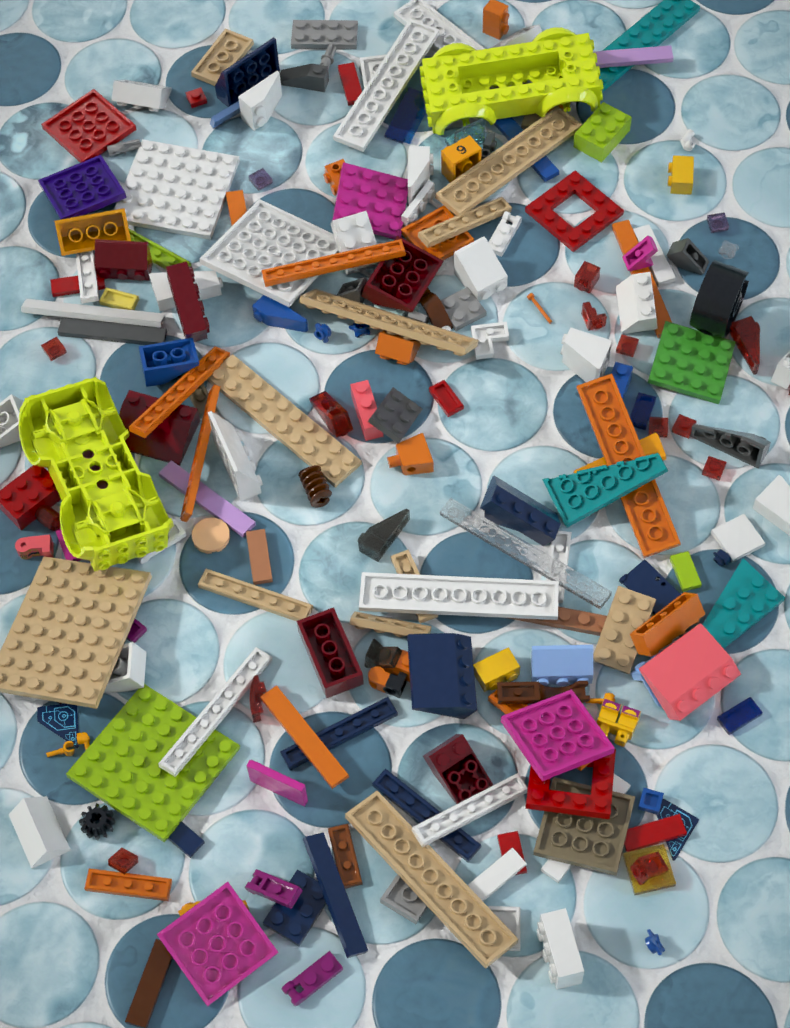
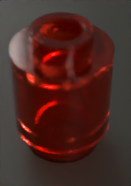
M41 505L37 509L35 517L38 522L51 531L61 528L59 512L45 505Z

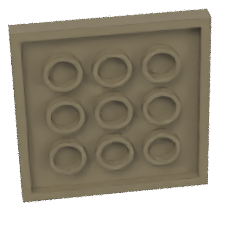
M556 777L553 778L550 790L591 795V786ZM612 791L610 820L544 811L533 855L617 876L635 796Z

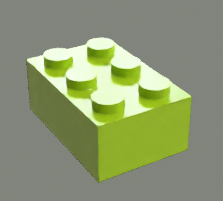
M603 102L575 132L573 147L602 163L630 131L632 117Z

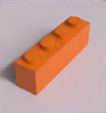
M683 592L630 633L639 655L648 657L657 655L664 646L671 644L673 639L685 633L686 629L691 625L699 622V619L705 615V611L698 594Z

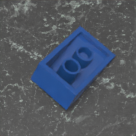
M193 338L139 346L146 387L165 384L199 365Z

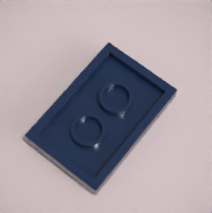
M297 869L289 883L299 886L302 889V893L292 909L275 903L264 919L263 925L295 945L300 946L327 903L319 882Z

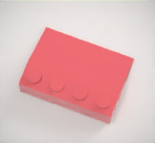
M701 623L639 668V671L668 718L679 721L741 675L730 655Z

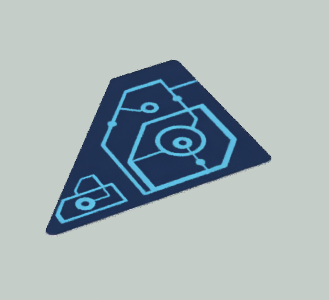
M58 704L37 707V721L65 741H72L74 747L79 748L77 743V705Z
M662 799L660 811L657 815L658 820L680 814L687 831L686 836L666 841L672 860L675 861L699 819L666 799Z

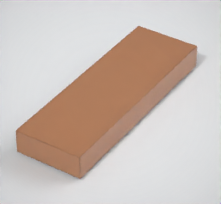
M265 529L247 531L246 536L253 584L273 582Z

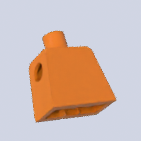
M423 433L396 444V455L387 457L389 468L400 466L403 475L434 472L433 459Z

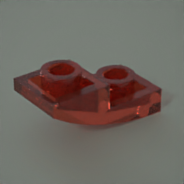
M258 675L254 676L250 688V709L254 723L261 721L260 713L264 712L260 696L266 693L264 681L260 682Z

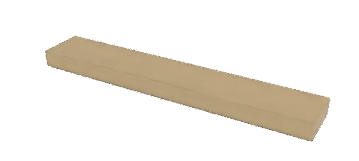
M500 197L469 210L460 216H455L418 232V238L429 248L503 216L505 211L511 212L512 207L503 197Z
M205 569L198 583V588L294 621L309 617L313 610V605L209 569Z

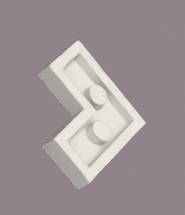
M507 322L471 326L472 338L479 340L478 346L474 349L476 360L494 358L492 342L509 341Z

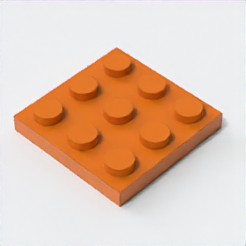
M444 205L401 229V234L408 242L443 261L453 256L455 251L474 242V238L468 231L429 248L418 238V232L454 217Z

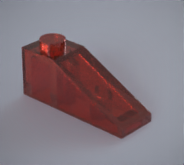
M750 316L732 322L730 335L736 342L735 344L753 375H755L760 364V326Z
M326 391L309 398L328 429L337 438L345 436L348 432L354 430L347 410Z

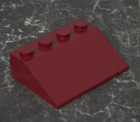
M396 236L395 240L402 239L406 256L380 261L365 284L361 297L379 306L413 312L444 261L407 240Z
M129 390L119 413L126 430L128 429L129 431V426L159 398ZM183 404L179 405L146 438L129 431L130 436L125 442L130 452L168 463L172 460L180 466L200 423L198 409Z

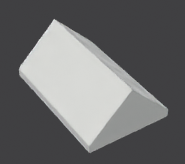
M47 796L23 798L9 813V817L32 869L71 851Z

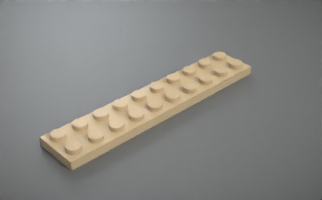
M557 106L547 113L545 117L537 120L435 193V198L456 216L464 214L572 137L582 124Z
M318 289L311 290L300 296L299 303L304 304L307 308H317L325 314L333 313L341 319H352L354 323L367 324L373 329H383L388 334H399L407 340L415 339L423 345H434L439 350L453 351V354L458 356H464L478 346V339Z
M233 354L223 361L220 367L207 379L212 385L221 386L220 392L307 465H319L324 478L335 488L362 465V461Z
M375 791L345 813V818L485 969L518 943V938L429 844L423 848L411 831L412 826L378 791Z

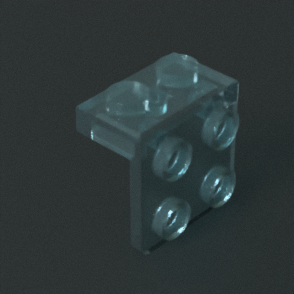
M481 118L456 130L454 134L445 138V143L447 146H450L470 135L478 145H481L485 141V120Z

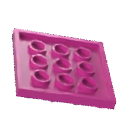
M343 162L332 221L367 211L374 234L395 239L396 236L401 237V229L403 227L401 215L406 208L408 179Z
M572 689L501 716V723L541 781L614 753L615 747Z
M229 882L223 884L157 933L159 939L207 1006L279 953Z

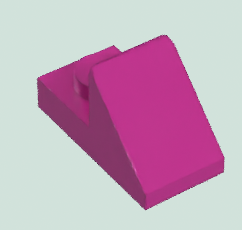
M646 236L622 256L628 271L653 266L651 257L658 252L653 238Z

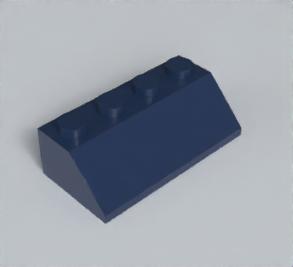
M492 477L480 509L542 546L555 540L561 525L558 514L498 477Z

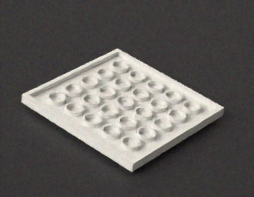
M142 139L141 146L138 148L123 186L127 198L118 201L114 210L125 208L127 223L131 226L211 240L226 200V192H229L240 158L235 155Z
M259 199L200 258V264L290 307L319 275L265 287L262 270L339 253L334 234Z

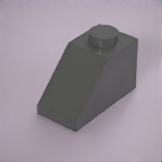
M689 238L673 242L667 253V257L676 267L699 275L704 274L709 260Z

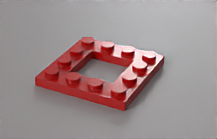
M576 170L525 207V212L572 252L576 251L624 214V210ZM573 194L577 195L596 211L575 228L553 211L554 208Z
M614 749V753L592 761L586 766L593 767L591 795L549 790L550 779L541 781L531 766L525 809L610 820L616 749Z

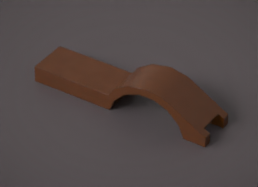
M427 288L418 303L426 311L431 325L439 328L449 326L453 329V325L441 300Z
M539 681L497 682L498 704H534L571 689L579 700L584 703L590 701V695L585 693V687L589 683L588 681H576L569 686L547 687L540 684Z

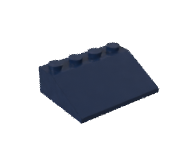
M273 37L221 72L215 85L217 98L227 107L239 101L238 96L274 72H280L276 38Z
M456 633L407 635L412 710L459 719H466L476 712L477 701L471 637Z

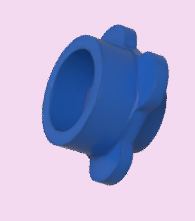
M315 324V337L327 343L329 341L328 337L331 336V329L326 324Z

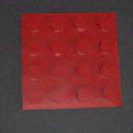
M92 89L41 124L42 129L80 163L101 155L108 150L107 146L118 143L137 130L136 125L95 89Z

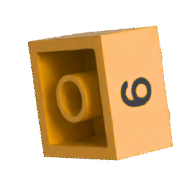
M470 135L441 150V173L451 183L481 161L482 148Z

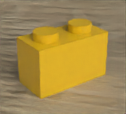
M673 155L672 162L668 164V173H671V176H668V186H671L670 194H692L694 156Z
M509 647L473 664L474 675L484 692L497 689V682H512L520 675V665Z

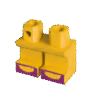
M604 699L597 724L607 737L609 733L616 735L614 743L624 747L628 739L631 740L641 711L624 705L621 710V704Z

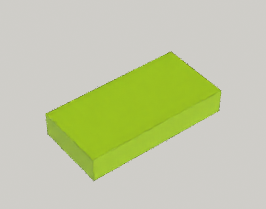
M689 551L671 555L670 562L682 592L701 588L702 584Z

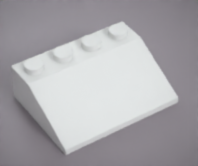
M208 412L214 444L240 501L261 494L260 486L263 483L260 475H256L254 472L256 467L253 460L249 461L247 457L249 452L246 445L242 446L241 441L243 439L240 431H236L231 423L214 412Z

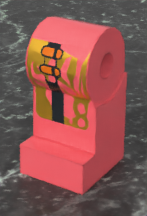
M50 535L23 537L15 543V549L22 559L27 560L34 556L54 558V542Z

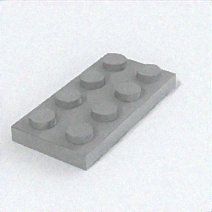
M293 20L291 49H327L330 44L336 46L337 49H357L358 21Z

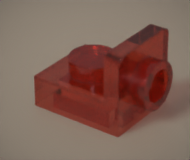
M590 301L582 304L581 315L588 331L600 329L606 325L607 316L605 313L597 315Z
M659 851L639 857L631 865L630 870L639 885H643L648 879L665 874L669 868Z

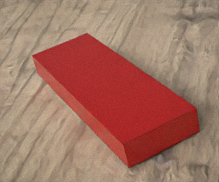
M354 62L338 65L348 106L354 105L362 93Z
M96 274L98 290L105 289V279ZM78 275L50 280L53 297L80 293Z
M680 814L628 829L624 843L626 853L686 836L687 831Z

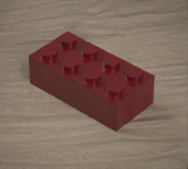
M187 261L167 266V278L185 339L193 338L194 342L208 339L207 333L210 332L207 317L203 318L205 316L202 300L198 301L200 299V292L197 283H193L195 282V275L192 266L189 267Z
M334 607L297 621L298 632L326 699L364 685L363 673Z

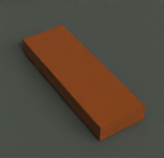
M343 824L328 828L336 866L344 888L363 885L349 825Z

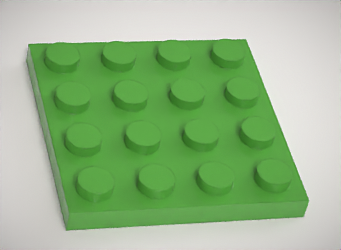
M665 321L647 383L719 404L736 342L722 337L706 335L698 330Z

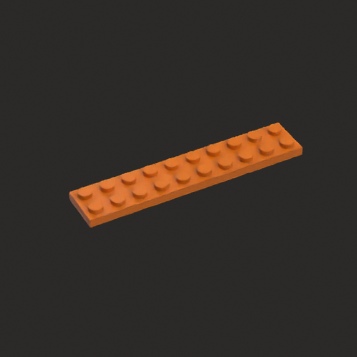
M613 374L577 385L576 389L607 466L614 465L616 462L632 461L638 457L645 456ZM655 479L620 498L643 558L681 545Z

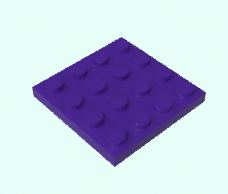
M101 155L38 180L40 187L60 219L87 215L90 212L127 198L124 189Z

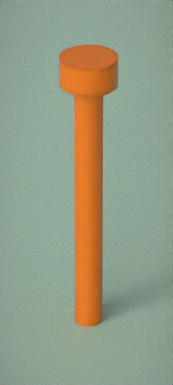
M528 294V300H532L549 324L552 323V320L535 300L534 294Z

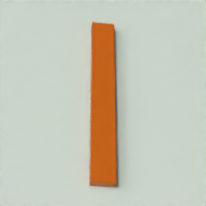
M629 220L612 224L613 232L624 256L638 244V240ZM649 267L630 271L631 275L651 272ZM651 273L658 329L654 331L657 338H660L665 321L671 323L672 321Z
M402 239L264 269L262 270L265 287L403 257L406 256Z
M214 346L199 360L198 366L184 374L129 426V431L146 438L220 367L223 361L230 356V352Z
M215 384L207 396L180 519L184 522L189 520L194 509L211 432L208 412L212 411L215 413L221 387Z

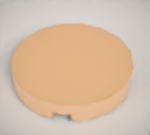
M215 517L200 520L192 530L194 546L200 552L206 554L222 551L230 540V531L227 524Z

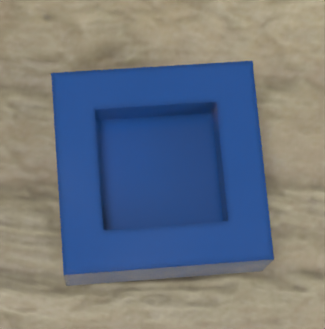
M643 787L638 810L658 815L664 793Z

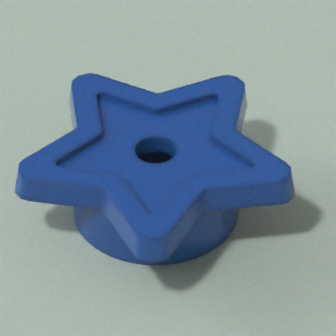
M353 323L349 326V329L355 332L356 338L362 334L370 335L371 333L369 330L370 325Z
M648 929L649 936L645 938L646 945L653 954L657 952L660 956L665 951V948L661 944L658 934H654Z

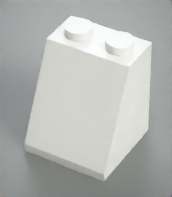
M484 236L454 252V274L465 288H469L478 301L488 299L492 294L500 292L507 287L508 276Z
M570 327L568 334L565 333L561 342L563 344L560 353L563 355L562 363L585 382L603 377L610 362L612 340Z

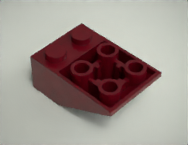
M455 734L423 755L435 777L456 804L493 786L463 734Z

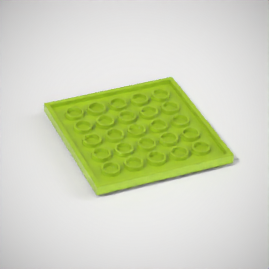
M144 684V688L138 689L69 769L66 776L165 843L239 751L240 745L219 731L214 730L176 777L160 768L158 763L197 717Z

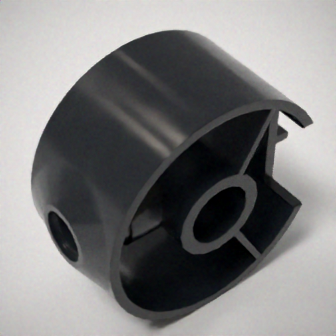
M714 260L697 294L691 313L690 326L706 335L726 338L736 320L749 284V281L745 279L749 272Z

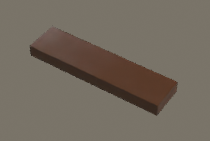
M156 939L125 1019L126 1024L139 1028L148 1027L173 959L159 939Z

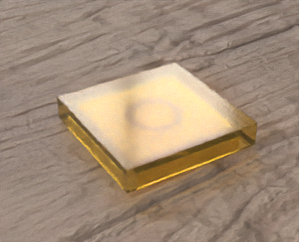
M664 844L623 853L634 896L676 886Z

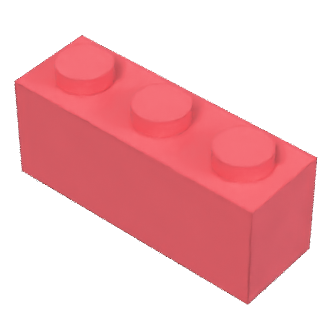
M365 380L350 384L351 397L365 441L383 437V433L368 422L377 409L369 381Z

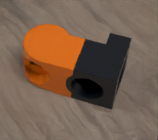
M379 666L371 668L368 672V680L372 688L397 698L401 697L408 682L406 673L400 671L398 676L385 672Z

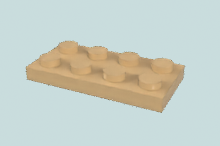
M225 28L191 71L192 77L215 86L221 72L247 54L254 45L253 39Z
M618 586L593 654V662L630 674L637 655V650L630 633L650 618L656 602L655 598Z

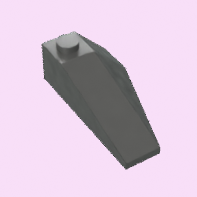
M698 424L692 426L690 437L756 468L760 467L769 451L771 443L764 437L755 434Z

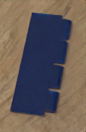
M408 87L384 135L385 138L402 144L411 143L426 113L423 92Z

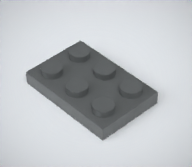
M393 387L368 422L399 444L422 411V408Z

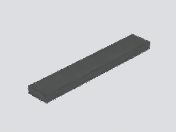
M61 318L58 335L150 345L165 342L167 328Z

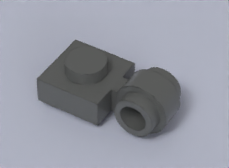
M488 132L483 143L481 161L489 156L492 151H495L497 146L495 133Z

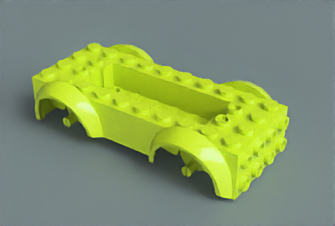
M553 27L542 31L532 42L482 50H476L463 43H452L443 46L431 58L422 59V66H419L428 126L432 127L433 134L444 135L445 128L458 120H461L463 127L466 128V123L467 127L470 126L469 118H483L490 125H494L497 119L535 113L540 117H545V114L550 109L560 104L563 105L564 112H567V110L569 112L571 110L570 102L587 103L591 107V112H594L600 106V101L603 100V81L599 79L600 67L596 66L597 54L593 53V39L590 40L589 33L577 35L569 29ZM527 80L532 82L528 84H523V82L525 83L527 82ZM491 86H493V87H497V86H498V87H499V88H496V89H490Z
M96 377L88 378L81 382L67 384L61 388L50 389L44 393L24 398L19 412L21 445L25 456L31 464L48 469L62 500L60 506V525L63 539L69 552L76 558L89 560L95 572L106 570L110 566L124 564L136 557L141 558L148 553L159 552L168 546V533L174 526L171 518L169 519L151 476L140 472L125 442L130 436L128 429L126 430L117 412L106 383ZM87 450L92 451L94 456L89 459L83 457V452ZM97 465L100 467V469L98 471H93L90 469V467ZM102 480L106 481L108 487L100 489L97 483Z

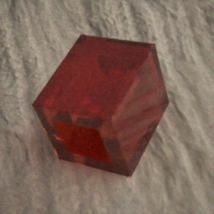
M584 261L575 275L574 287L580 291L591 293L600 278L601 267Z

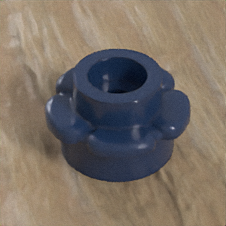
M719 549L713 553L715 556L713 560L719 566L729 565L728 563L731 558L726 552Z

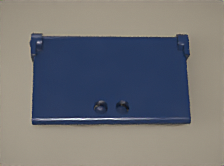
M645 559L628 574H624L619 579V582L629 590L656 599L652 610L654 615L681 595Z

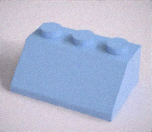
M593 644L532 646L531 681H539L544 686H567L568 684H574L576 681H588L589 684H592Z

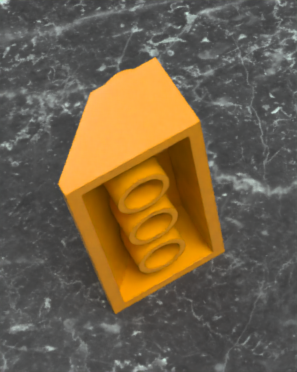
M125 208L54 220L62 256L95 250V239L131 241Z

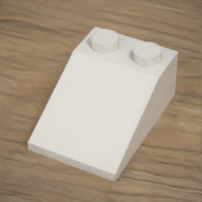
M279 71L274 72L238 96L241 119L254 131L268 122L282 97Z
M409 146L408 206L427 181L430 180V175H433L434 167L430 165L433 164V153H430V146Z
M12 394L0 403V448L20 441L19 412L24 401Z
M134 642L124 644L104 692H129L144 688L147 652Z

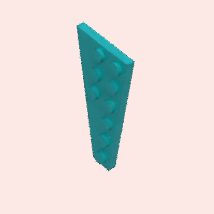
M656 453L638 457L632 461H620L610 466H598L580 470L574 474L558 475L559 477L545 478L542 480L564 525L568 528L668 472V469L660 454Z
M743 558L702 625L724 649L784 602L785 597Z

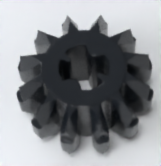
M97 803L93 809L91 806H88V812H82L83 818L79 820L82 826V833H87L88 838L94 836L96 840H99L100 835L107 838L106 831L113 832L111 825L116 822L112 818L114 815L112 810H108L106 805L100 808V805Z

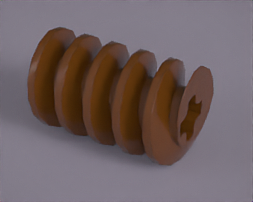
M314 465L301 470L298 476L311 506L319 508L327 505L332 492L329 490V485L326 484L327 480L324 478L323 472H321V467Z

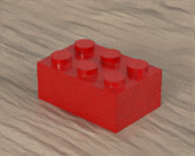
M36 465L31 466L0 490V510L20 530H23L61 500L50 473L44 467Z

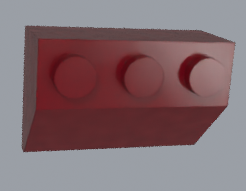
M95 239L96 274L101 278L150 281L149 274L152 271L153 262L148 242Z

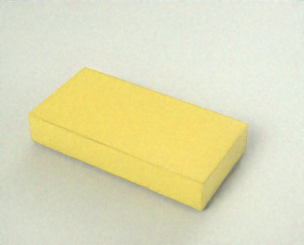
M106 287L99 303L111 308L135 310L139 302V296Z

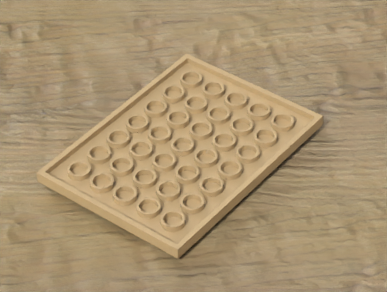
M43 557L0 650V692L97 709L152 578L151 573L112 566L106 570L94 572L91 563Z

